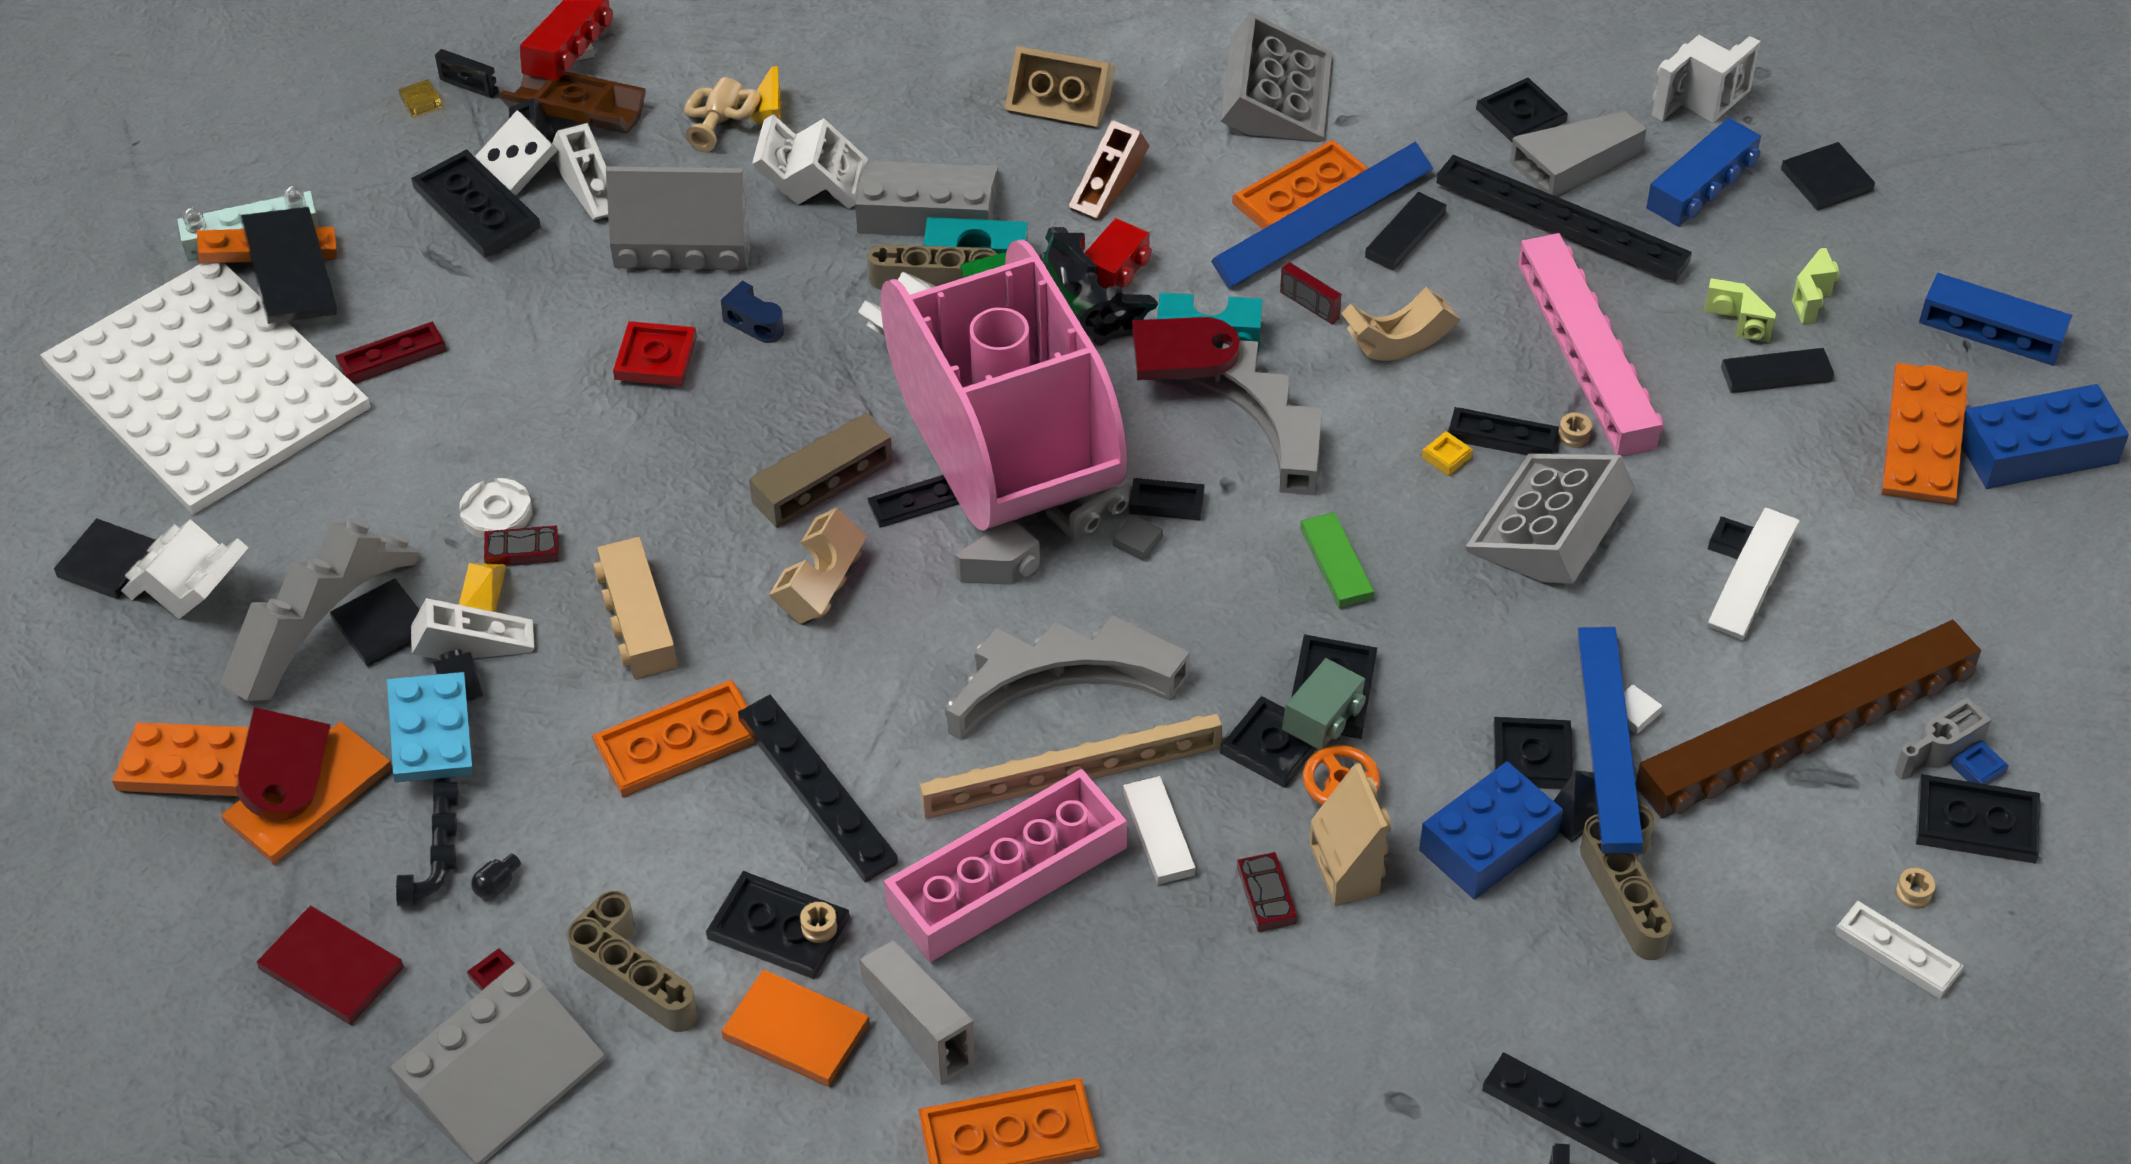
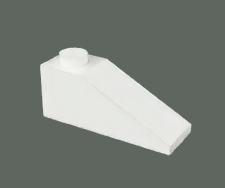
M588 123L558 130L552 142L558 149L553 157L562 178L593 220L608 217L606 165Z
M426 598L411 625L412 654L440 660L439 656L441 654L461 649L462 654L471 652L472 659L532 653L534 650L533 620Z

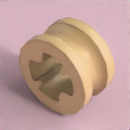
M1581 413L1566 414L1560 421L1558 433L1560 441L1566 446L1575 448L1586 445L1590 440L1592 422L1586 415Z
M1909 868L1900 875L1895 892L1899 901L1905 906L1922 908L1931 901L1936 884L1932 875L1924 869ZM1913 884L1921 887L1919 892L1910 889Z
M814 902L805 906L801 911L802 934L807 940L822 943L830 940L836 934V913L831 905L825 902ZM818 918V922H820L821 918H824L826 924L819 926V923H817L816 926H812L811 921Z

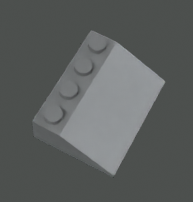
M1250 12L1231 36L1220 122L1252 136L1321 142L1324 138L1332 52Z
M868 161L858 183L855 201L857 233L925 236L927 217L992 220L998 166Z
M606 167L609 238L614 268L748 269L751 237L742 168Z
M1528 454L1465 546L1467 551L1540 582L1573 584L1635 489L1622 456Z
M518 960L390 1066V1069L400 1091L474 1164H484L602 1063L606 1057L550 990Z

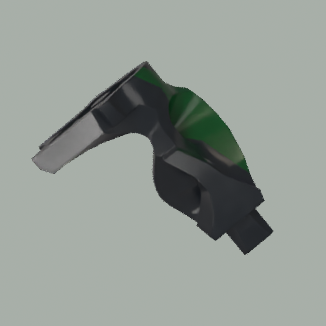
M1051 227L1048 229L1045 239L1049 245L1046 252L1038 256L1084 331L1094 339L1096 345H1103L1112 336L1131 334L1132 320H1144L1148 312L1157 308L1158 302L1150 295L1123 294V291L1118 286H1110L1105 289L1098 284V275L1095 274L1097 265L1084 253V233H1069L1065 227ZM1118 311H1125L1121 316L1115 315Z

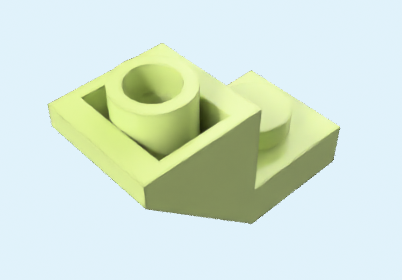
M1827 248L1819 249L1797 276L1792 303L1802 325L1816 323L1818 310L1823 306V297L1831 296L1834 282L1839 278L1838 265L1835 261H1832Z
M1711 278L1704 312L1738 317L1735 337L1770 342L1776 313L1746 284Z

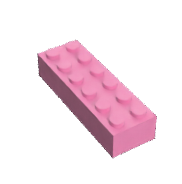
M1080 769L884 880L886 908L931 963L1127 848V820L1083 769Z

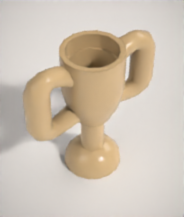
M728 77L720 78L713 88H699L694 91L685 104L684 113L690 118L706 117L702 124H693L687 129L686 139L689 144L699 151L708 152L713 150L717 142L714 133L717 124L723 123L730 118L736 120L749 118L761 101L760 93L754 89L744 90L738 81ZM708 97L706 105L700 107L703 100ZM744 100H746V101L744 102L743 106L738 110V108L740 107L741 103H742Z

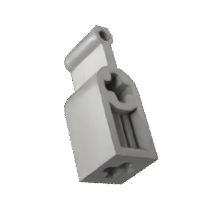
M1968 697L1964 698L1931 718L1925 725L1921 740L1914 744H1906L1903 747L1895 774L1901 780L1908 779L1914 770L1924 764L1931 767H1944L1950 764L1954 756L1980 740L1984 742L1991 719Z

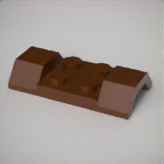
M566 71L557 81L523 74L521 86L517 91L513 93L503 90L500 93V98L508 108L536 98L548 117L566 118L576 123L590 124L593 122L598 128L627 134L640 119L646 88Z

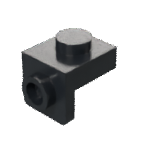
M461 649L452 650L439 656L440 661L434 662L436 674L464 672L467 701L483 697L471 652L462 654Z

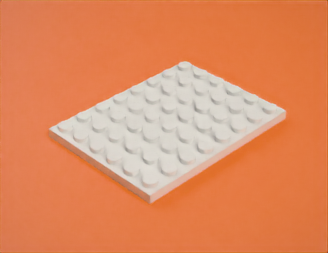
M224 262L201 263L40 354L43 364L192 515H195L371 408L369 398L287 321L268 324L261 297Z

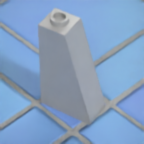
M1626 111L1519 135L1513 138L1510 163L1540 190L1558 197L1642 154L1646 128Z
M894 940L882 947L872 948L863 958L859 959L863 984L941 1085L976 1065L973 1020Z

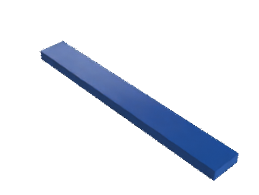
M1415 141L1217 255L1211 260V263L1228 289L1418 180L1434 168Z
M1616 627L1578 628V646L1602 853H1642L1643 839Z

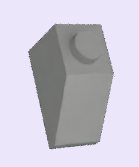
M1014 520L997 526L955 554L956 578L964 583L1013 585L1023 577L1033 574L1040 566L1039 542Z

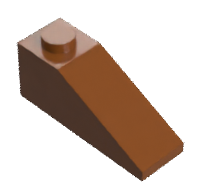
M1111 121L1068 206L1071 210L1096 220L1101 218L1134 177L1149 148V144L1141 131L1116 121Z

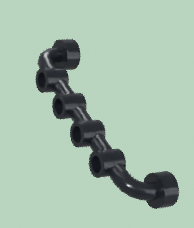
M450 777L437 778L433 782L430 876L422 882H415L414 874L397 875V907L414 906L415 898L426 897L438 891L444 884L447 869L456 868L455 845H448V837L457 836V814L449 813V805H458V782H450Z

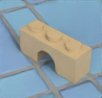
M838 508L815 517L800 542L811 553L815 567L807 560L785 568L769 596L799 624L813 618L816 620L820 619L830 609L831 603L829 601L833 594L846 582L847 577L845 574L847 570L861 556L862 551L860 548L867 535Z

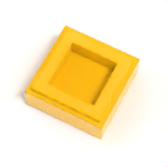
M1445 431L1423 449L1422 458L1447 476H1450L1472 458L1473 449Z

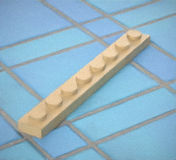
M1218 714L1196 716L1183 722L1158 725L1153 729L1132 734L1125 733L1107 740L1094 743L1086 742L1069 749L1048 751L1031 758L1010 760L1005 764L993 767L973 769L967 773L946 778H935L920 784L921 807L926 819L1043 791L1080 769H1083L1090 779L1219 749L1221 746L1222 724Z

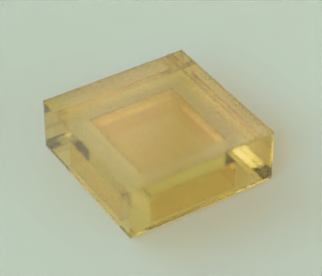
M429 79L398 89L400 98L411 117L441 107L440 98Z

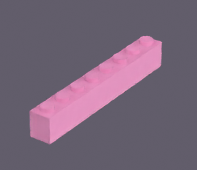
M1560 233L1522 240L1518 266L1615 454L1626 456L1657 449L1659 436L1663 433L1664 428L1661 415L1653 410L1647 389L1642 388L1637 380L1636 369L1632 363H1628L1624 355L1622 342L1616 339L1612 333L1610 320L1607 315L1602 314L1595 292H1591L1588 288L1584 271L1581 268L1578 269L1571 247L1569 245L1566 246Z

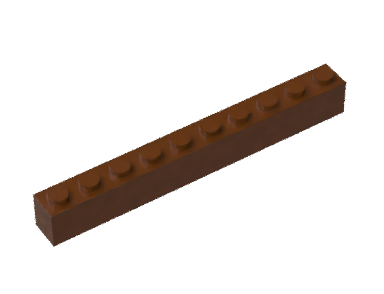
M1952 619L1640 762L1635 783L1636 787L1661 819L1673 813H1683L1693 804L1705 798L1713 799L1723 793L1725 789L1735 784L1748 783L1763 771L1770 768H1780L1791 758L1802 753L1810 754L1821 744L1832 739H1842L1852 730L1864 724L1872 725L1880 720L1882 716L1892 711H1902L1922 697H1932L1950 684L1968 680L1976 672L1981 649Z

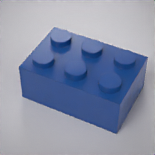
M1506 761L1422 823L1419 851L1475 900L1558 837L1563 809Z

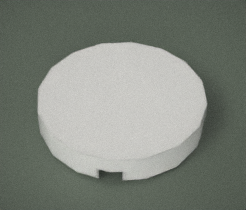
M495 478L493 482L484 484V481L479 482L466 491L460 501L461 521L466 530L478 538L484 539V531L524 528L532 516V502L529 493L523 485L515 480Z

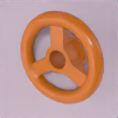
M1335 745L1323 748L1308 759L1303 770V783L1306 791L1321 805L1326 802L1350 771L1349 768L1341 766L1335 757H1347L1358 761L1366 769L1367 772H1364L1366 777L1373 778L1377 791L1380 786V773L1374 760L1365 752L1351 746ZM1322 762L1329 771L1323 792L1318 788L1314 780L1315 770Z

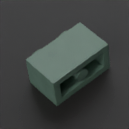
M1325 658L1287 702L1282 730L1322 750L1331 739L1336 740L1339 738L1346 725V720L1351 715L1357 716L1366 700V696L1362 695L1365 678Z

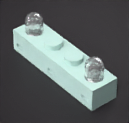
M293 185L285 189L283 197L258 201L204 214L197 207L187 208L183 213V218L177 219L187 261L198 258L197 230L243 229L241 215L309 207L314 227H319L311 191L303 192L300 187Z

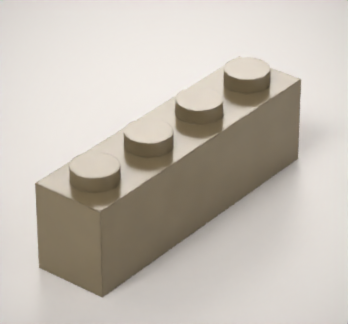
M864 413L750 478L752 503L778 528L892 462L891 437L867 413Z

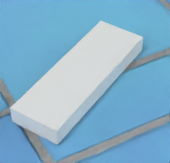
M1158 776L1123 785L1124 797L1157 885L1195 876V865L1161 777Z
M1859 901L1854 904L1837 925L1834 933L1938 999H1941L1960 975L1964 966Z

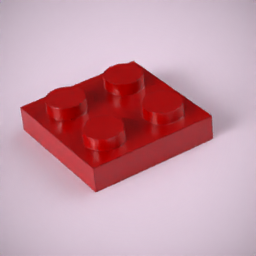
M628 321L613 368L614 380L683 386L697 338L696 327Z

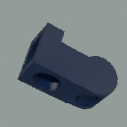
M742 280L721 299L723 322L764 343L776 342L784 335L781 307L773 302H764L755 297L752 285Z

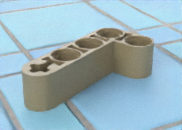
M877 245L872 247L867 254L869 280L873 287L882 290V286L886 281L898 280L901 273L905 272L930 284L939 286L962 279L960 273L961 264L997 255V253L988 248Z
M1638 804L1643 839L1642 853H1602L1598 815H1594L1585 822L1580 846L1581 857L1632 950L1642 959L1657 960L1663 957L1667 951L1673 923L1636 857L1645 853L1650 847L1656 821L1655 814L1647 806Z
M614 890L603 893L568 927L567 938L573 962L580 969L665 1028L673 1032H682L694 1026L698 1017L692 986L686 980L627 941L635 929L629 897L623 892ZM647 983H652L651 985H648V986H642V985L647 984Z

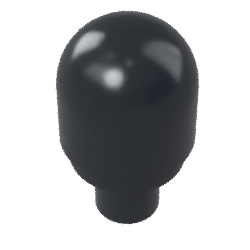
M510 853L502 861L494 859L487 862L472 877L471 887L473 892L482 899L496 897L513 880L512 872L521 866L519 858L515 854Z

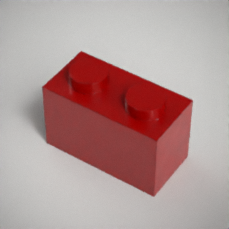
M1115 218L1085 251V254L1097 265L1095 274L1098 275L1097 282L1102 288L1107 289L1110 286H1118L1122 289L1131 283L1137 270L1141 266L1144 267L1150 260L1152 254L1150 232Z

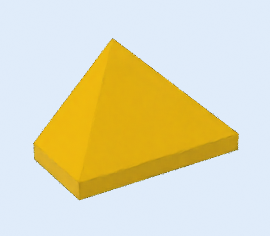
M772 66L757 89L760 93L761 101L754 113L749 117L761 126L764 119L771 115H775L781 121L778 66Z
M469 563L459 605L496 612L506 571L505 564Z

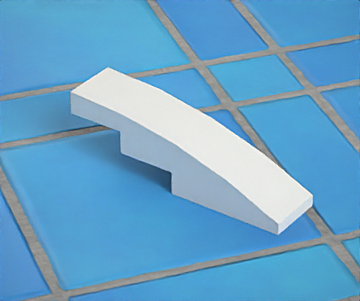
M1764 508L1708 621L1709 628L1744 640L1755 613H1758L1769 586L1773 584L1800 520L1769 508Z

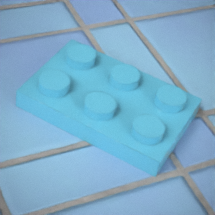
M464 672L387 679L394 783L473 775Z

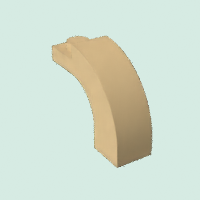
M1425 287L1403 309L1388 316H1371L1353 304H1350L1341 313L1350 324L1347 330L1366 356L1381 361L1398 360L1423 351L1445 336L1461 320L1444 297L1428 287Z

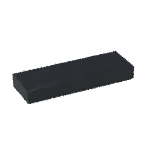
M1417 192L1366 248L1365 257L1394 271L1445 215L1447 204Z
M1824 348L1723 359L1721 365L1730 393L1832 381L1834 374Z
M1454 407L1448 433L1465 444L1521 455L1553 454L1559 427Z
M944 475L867 498L879 528L959 504Z

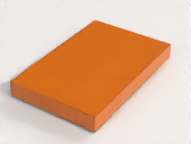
M763 969L721 1032L724 1040L829 1087L867 1029L870 1021L869 1016Z

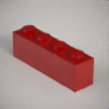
M563 0L520 44L521 73L557 81L566 70L570 69L579 56L584 54L589 44L596 41L604 29L610 26L613 19L610 1Z

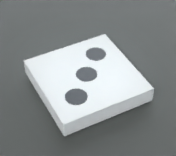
M517 110L475 157L516 196L558 149Z

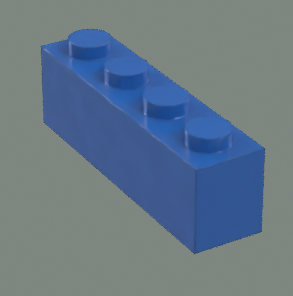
M1731 118L1726 119L1650 184L1646 208L1678 227L1689 217L1694 218L1704 204L1715 200L1726 185L1733 184L1741 172L1747 167L1751 168L1756 164L1760 157V150L1758 149L1761 135Z
M1937 272L1926 296L1919 323L2054 366L2073 315Z

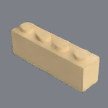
M640 536L597 547L599 562L593 563L598 585L605 583L607 588L601 590L606 611H614L615 616L609 617L614 638H622L623 644L618 645L623 667L630 665L634 679L677 669L674 643Z

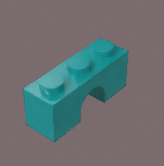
M927 217L923 246L988 248L1000 254L1007 252L1009 245L1014 241L1022 239L1028 242V222Z
M1160 292L1157 319L1217 318L1231 325L1236 330L1239 340L1258 342L1259 352L1262 299L1228 297V304L1223 312L1216 315H1205L1195 309L1194 294ZM1218 343L1214 346L1217 348H1222L1223 343Z

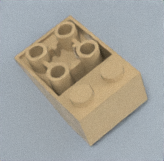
M1360 763L1353 765L1310 822L1309 845L1334 906L1380 895L1381 878L1386 876L1383 861L1384 855H1388L1386 835L1387 832L1391 831V822L1385 808L1380 809L1377 803V789L1373 778L1366 777Z

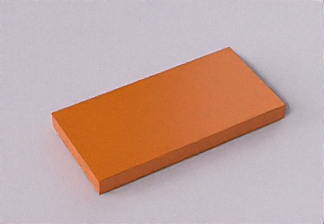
M1332 139L1234 194L1232 204L1260 228L1264 229L1367 170L1368 167Z
M733 679L592 735L593 742L622 798L756 744L739 721L738 711L747 707V704Z
M340 721L329 730L314 799L302 814L286 820L266 819L251 812L239 800L221 814V817L229 828L272 864H275L393 769L389 759ZM267 793L263 796L266 802L273 805L284 802L282 797L275 793Z
M1081 1077L918 1109L929 1164H1063L1100 1156V1149Z

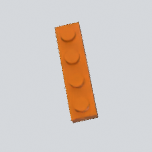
M315 227L323 259H337L334 227ZM243 229L197 230L199 263L251 262Z

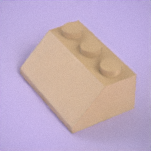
M1016 46L1004 110L1098 127L1111 97L1116 66L1108 62Z

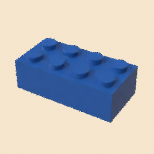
M2094 384L1967 408L1964 412L1961 446L1985 489L2118 464L2129 434L2100 386Z

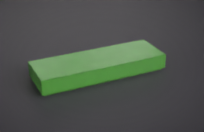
M1335 512L1301 520L1300 529L1338 608L1373 600L1374 590Z

